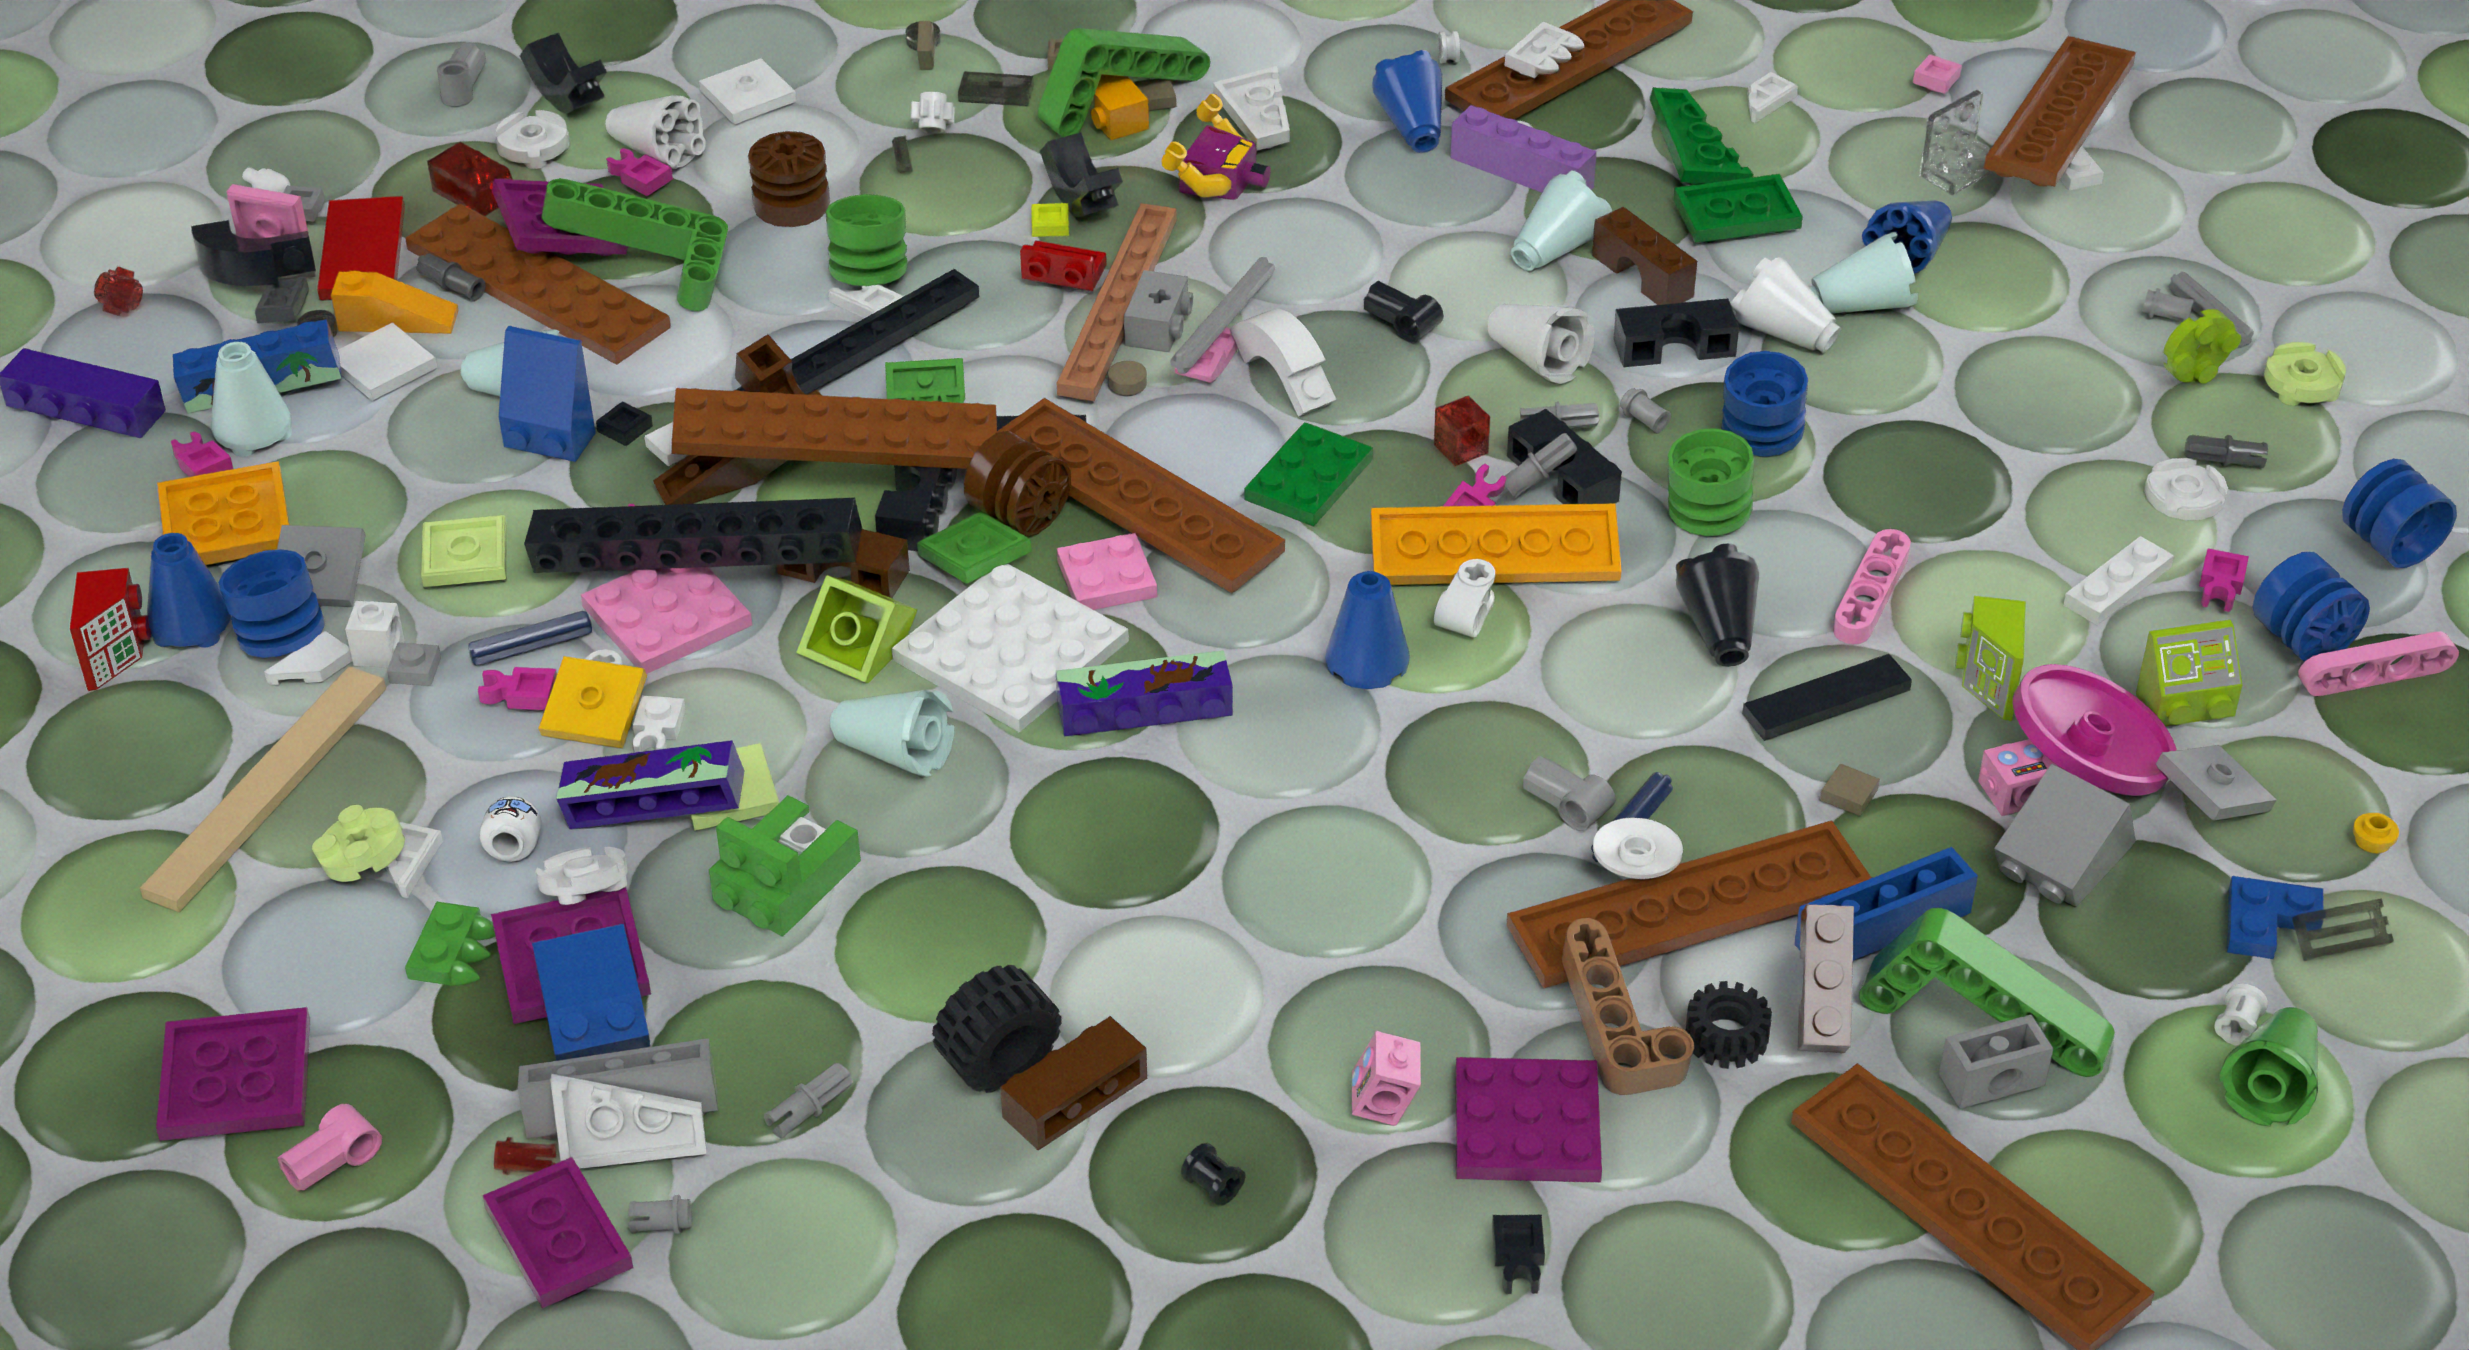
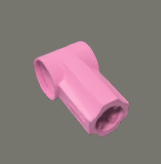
M340 1104L326 1113L320 1122L319 1131L278 1156L277 1160L280 1169L287 1177L289 1183L298 1192L300 1190L304 1191L346 1162L352 1166H359L368 1162L379 1151L382 1144V1136L352 1105Z

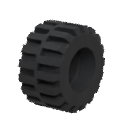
M1000 965L992 967L988 972L982 971L976 974L973 979L964 982L958 987L959 989L945 1002V1007L939 1011L936 1017L938 1022L933 1026L932 1035L935 1037L933 1039L935 1048L962 1080L973 1090L978 1092L984 1090L988 1093L996 1091L1012 1076L1026 1071L1043 1060L1054 1047L1053 1043L1060 1034L1059 1026L1062 1024V1017L1059 1015L1060 1011L1023 969H1017L1014 965H1007L1002 968Z

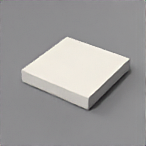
M390 323L338 349L341 375L372 401L437 368L436 357L394 323Z

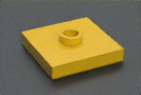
M563 656L538 728L541 735L623 749L647 678L645 669Z

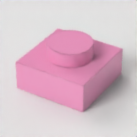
M1929 54L1914 71L1913 83L1926 87L1930 91L1945 94L1960 77L1962 65Z

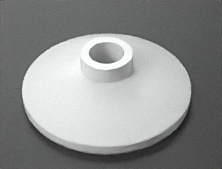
M1623 818L1612 821L1601 827L1593 840V852L1598 862L1609 871L1624 877L1635 879L1660 877L1674 870L1682 859L1683 846L1677 834L1667 826L1649 819Z

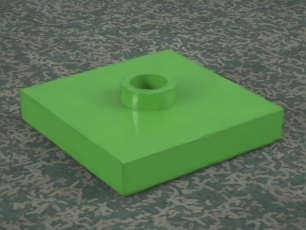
M982 511L917 543L919 556L966 584L992 572L998 566L1006 565L1032 552L1031 539Z

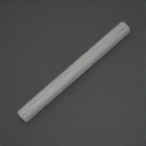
M1260 257L1171 358V366L1177 368L1178 373H1187L1273 274L1275 271L1274 264L1269 263L1266 257Z

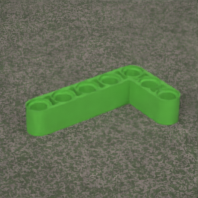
M1085 28L1073 29L1068 32L1061 43L1038 107V118L1062 137L1077 134L1084 125L1102 74L1197 81L1207 73L1211 63L1210 57L1206 52L1183 37Z
M559 178L549 181L546 187L542 210V219L547 225L556 229L685 260L677 292V301L684 308L693 311L708 308L711 303L728 232V225L723 219L714 215L568 179Z
M1931 908L1925 911L1880 951L1873 959L1859 991V998L1868 1009L1876 1013L1890 1014L1898 1010L1936 977L2000 1023L2032 1015L2053 1047L2051 1058L2069 1071L2084 1077L2100 1074L2115 1037V1030L2112 1024L1962 918L1942 908Z

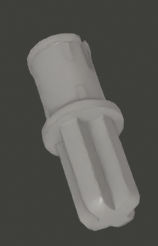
M1555 402V406L1520 408V421L1547 409L1559 420L1564 421L1569 428L1597 426L1599 423V410L1595 403L1560 406L1559 402Z
M1566 433L1561 434L1536 454L1530 452L1528 459L1506 474L1505 486L1515 498H1518L1519 495L1542 478L1548 479L1550 471L1576 453V445Z
M834 1063L806 1085L802 1083L796 1085L795 1093L764 1114L768 1127L783 1116H786L787 1119L772 1130L777 1137L783 1139L787 1136V1133L811 1115L815 1117L821 1115L822 1107L852 1085L853 1080L849 1071L840 1063Z

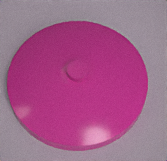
M2048 664L2030 670L2015 690L2013 709L2019 725L2031 742L2063 770L2098 788L2124 795L2151 794L2160 790L2169 778L2155 764L2162 752L2177 751L2171 734L2150 708L2116 683L2081 668Z

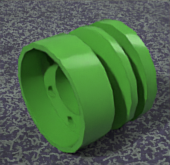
M862 194L838 199L828 206L826 210L827 235L831 241L828 246V254L830 256L828 264L832 277L840 282L851 285L872 286L886 284L905 275L908 268L905 256L907 245L903 239L906 234V214L901 202L883 195Z
M1716 428L1698 429L1682 435L1672 444L1668 453V509L1670 517L1678 527L1692 534L1718 536L1738 530L1749 520L1753 510L1752 481L1754 458L1752 448L1744 438L1727 430Z

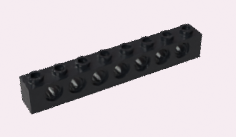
M855 498L533 510L524 545L534 573L856 562L862 525Z

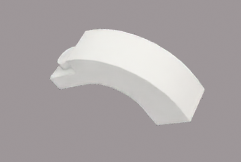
M1272 309L1238 322L1230 328L1245 364L1263 357L1274 367L1298 417L1330 405L1336 400L1320 365L1326 359L1310 332L1295 316L1282 309Z

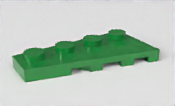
M1652 88L1649 100L1681 182L1698 185L1701 183L1706 184L1753 177L1754 174L1749 167H1741L1738 163L1740 156L1734 148H1726L1722 143L1723 134L1719 129L1707 124V114L1687 89Z

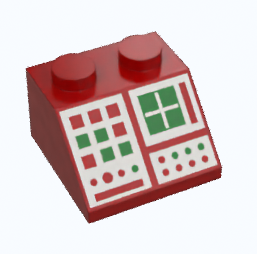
M129 568L77 572L70 632L88 691L99 689L140 660L143 656L144 640H150L151 638L148 615H141L140 609H142L141 588L139 584L132 583Z

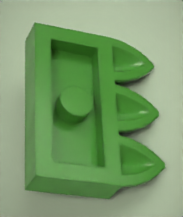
M963 358L885 362L887 399L964 403L966 400Z
M436 901L405 966L407 978L450 986L466 985L480 980V975L477 971L466 963L478 962L491 956L488 949L476 940L496 937L493 922L481 916L479 907Z

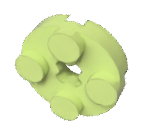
M2307 342L2286 343L2275 348L2271 357L2268 356L2264 378L2268 386L2279 394V400L2286 405L2296 406L2301 402H2333L2339 398L2346 374V367L2342 359L2330 350H2328L2327 355L2315 351V344Z
M352 805L340 812L338 816L339 821L329 827L313 843L312 850L329 878L348 882L361 879L358 873L372 867L376 873L388 866L403 849L405 837L402 834L403 828L393 811L385 808L363 809L361 805Z

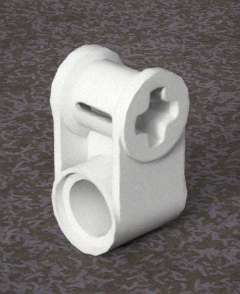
M1472 559L1464 562L1459 567L1449 587L1442 593L1437 603L1434 614L1435 626L1473 638L1477 637L1485 618L1495 602V596L1491 590L1495 580V569L1491 563L1481 559Z

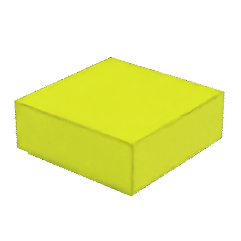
M1068 203L1031 204L1032 237L1069 236Z

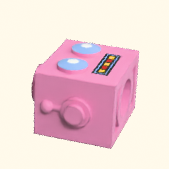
M2030 739L2008 743L1984 750L1978 782L2001 816L2020 811L2050 765L2056 764L2046 757Z
M1379 1031L1374 1033L1352 1071V1115L1394 1126L1398 1124L1421 1086L1420 1042Z

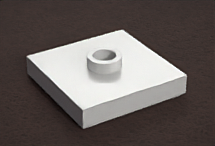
M761 58L699 81L700 91L734 125L796 102L795 90Z

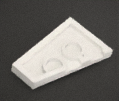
M1277 66L1213 82V94H1216L1222 100L1223 108L1247 139L1255 143L1257 151L1290 142V129L1285 105L1283 104L1281 84H1279Z
M551 1074L550 1081L561 1161L573 1157L579 1169L706 1154L707 1147L701 1102Z

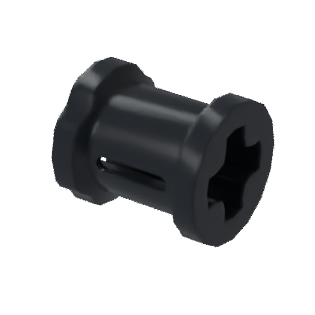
M1202 1143L1195 1147L1186 1157L1181 1169L1182 1177L1190 1183L1197 1182L1209 1192L1210 1200L1216 1205H1225L1230 1202L1243 1186L1246 1176L1241 1168L1229 1166L1218 1157L1216 1148L1209 1143Z

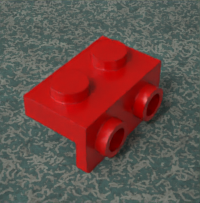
M1035 240L1032 246L1023 245L1020 250L1022 279L1093 291L1107 265L1106 252Z

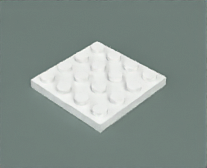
M1010 564L994 568L992 572L979 578L892 647V657L896 663L1014 730L1021 732L1057 702L1056 671L1099 666L1129 641V635L1126 627Z

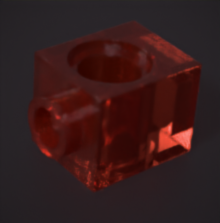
M1469 395L1435 408L1434 446L1455 467L1488 454L1490 416Z

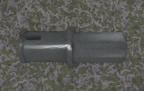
M427 253L425 256L420 255L417 259V271L438 282L442 289L446 291L452 289L472 301L478 300L483 295L486 288L484 279L462 270L460 264L456 262L448 263L430 253Z
M2189 435L2184 448L2187 458L2221 462V465L2224 467L2232 463L2264 468L2267 459L2263 458V456L2250 454L2268 455V444L2266 442L2257 443L2233 440L2231 435H2226L2225 438Z

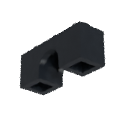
M1728 298L1616 309L1613 340L1623 368L1661 364L1662 347L1671 343H1681L1691 347L1695 351L1698 360L1736 357L1739 324Z
M1544 409L1509 426L1507 457L1517 466L1529 458L1528 454L1530 452L1536 454L1561 434L1566 433L1577 447L1576 453L1552 470L1558 471L1556 499L1562 504H1609L1619 502L1622 471L1615 463L1610 462L1593 448L1588 441L1582 439L1564 421L1559 420L1550 411Z
M894 465L896 491L884 490L875 514L876 532L906 539L908 550L918 551L917 543L938 532L939 511L945 510L947 507L948 485H954L957 468Z

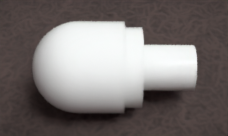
M248 167L242 176L244 181L252 184V188L283 193L287 185L291 186L289 180L284 175L271 169L263 168L257 171Z

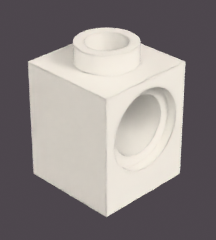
M374 601L355 602L345 628L353 666L388 668L397 643H404L405 641L397 603Z

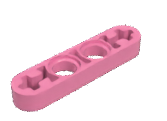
M1886 529L1874 536L1836 610L1833 632L1840 641L1847 644H1861L1871 636L1908 562L1911 541L1904 532ZM1889 548L1893 549L1890 556L1885 555ZM1873 570H1878L1886 572L1888 575L1879 577L1874 576L1869 572ZM1860 595L1871 596L1876 600L1873 602H1865L1857 599L1856 597ZM1854 616L1860 618V621H1857L1855 625L1851 624Z
M2442 631L2431 632L2312 656L2301 665L2298 677L2311 695L2324 696L2443 672L2456 662L2459 650L2446 633ZM2404 656L2397 663L2390 665L2397 658ZM2363 663H2366V664H2365L2361 669H2359L2358 671L2352 672V671H2353L2356 667H2358L2359 665H2361V664H2363Z

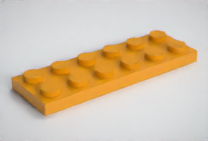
M1616 503L1371 508L1373 571L1387 577L1391 585L1450 584L1459 567L1464 562L1472 559H1481L1491 563L1495 569V580L1493 583L1620 581L1622 570Z

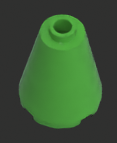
M2294 1007L2278 1010L2226 1057L2220 1072V1082L2223 1081L2226 1090L2224 1096L2228 1104L2242 1117L2259 1125L2271 1126L2272 1122L2288 1121L2286 1125L2295 1124L2309 1114L2318 1092V1028L2313 1017L2304 1010Z

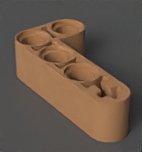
M1580 918L1572 922L1566 933L1562 963L1605 1087L1618 1095H1631L1681 1084L1687 1076L1694 1050L1691 1036L1685 1030L1678 1027H1662L1642 1031L1604 925L1591 918ZM1592 984H1598L1604 988H1596ZM1605 1023L1615 1024L1618 1028L1608 1027ZM1663 1054H1670L1678 1059H1669L1663 1056ZM1617 1063H1627L1631 1065L1632 1068H1625Z

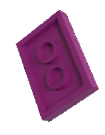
M573 1157L482 1195L485 1209L542 1308L633 1268L631 1254Z

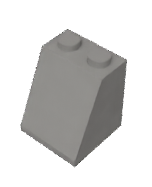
M2051 764L1994 848L2000 871L2013 881L2022 883L2025 880L2037 886L2039 892L2044 897L2055 903L2060 904L2062 901H2065L2077 907L2136 841L2130 804Z

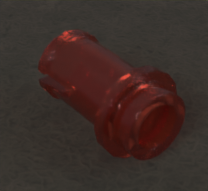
M507 1137L506 1141H497L494 1151V1169L503 1170L504 1175H510L511 1171L538 1172L556 1164L552 1160L536 1159V1157L556 1158V1144L514 1142L513 1137Z

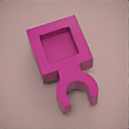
M622 148L620 150L621 160H615L611 157L606 159L610 174L620 176L622 184L646 196L673 180L672 168L646 154L637 159L631 150Z
M193 431L190 433L192 440L190 443L181 444L176 439L171 440L174 456L178 459L180 469L189 477L234 469L231 457L213 440L203 444L202 437L198 432Z
M1483 464L1476 472L1474 486L1472 487L1465 481H1462L1443 506H1496V502L1491 500L1490 497H1496L1503 492L1506 485V477L1502 475L1494 484L1486 483L1484 478L1489 473V465Z
M2207 548L2199 587H2204L2201 599L2203 607H2208L2211 599L2218 598L2225 602L2224 611L2230 612L2232 610L2236 594L2241 595L2249 556Z
M514 667L512 675H504L498 670H485L482 673L484 686L478 687L479 700L484 704H495L506 700L508 709L545 710L557 676L556 669Z

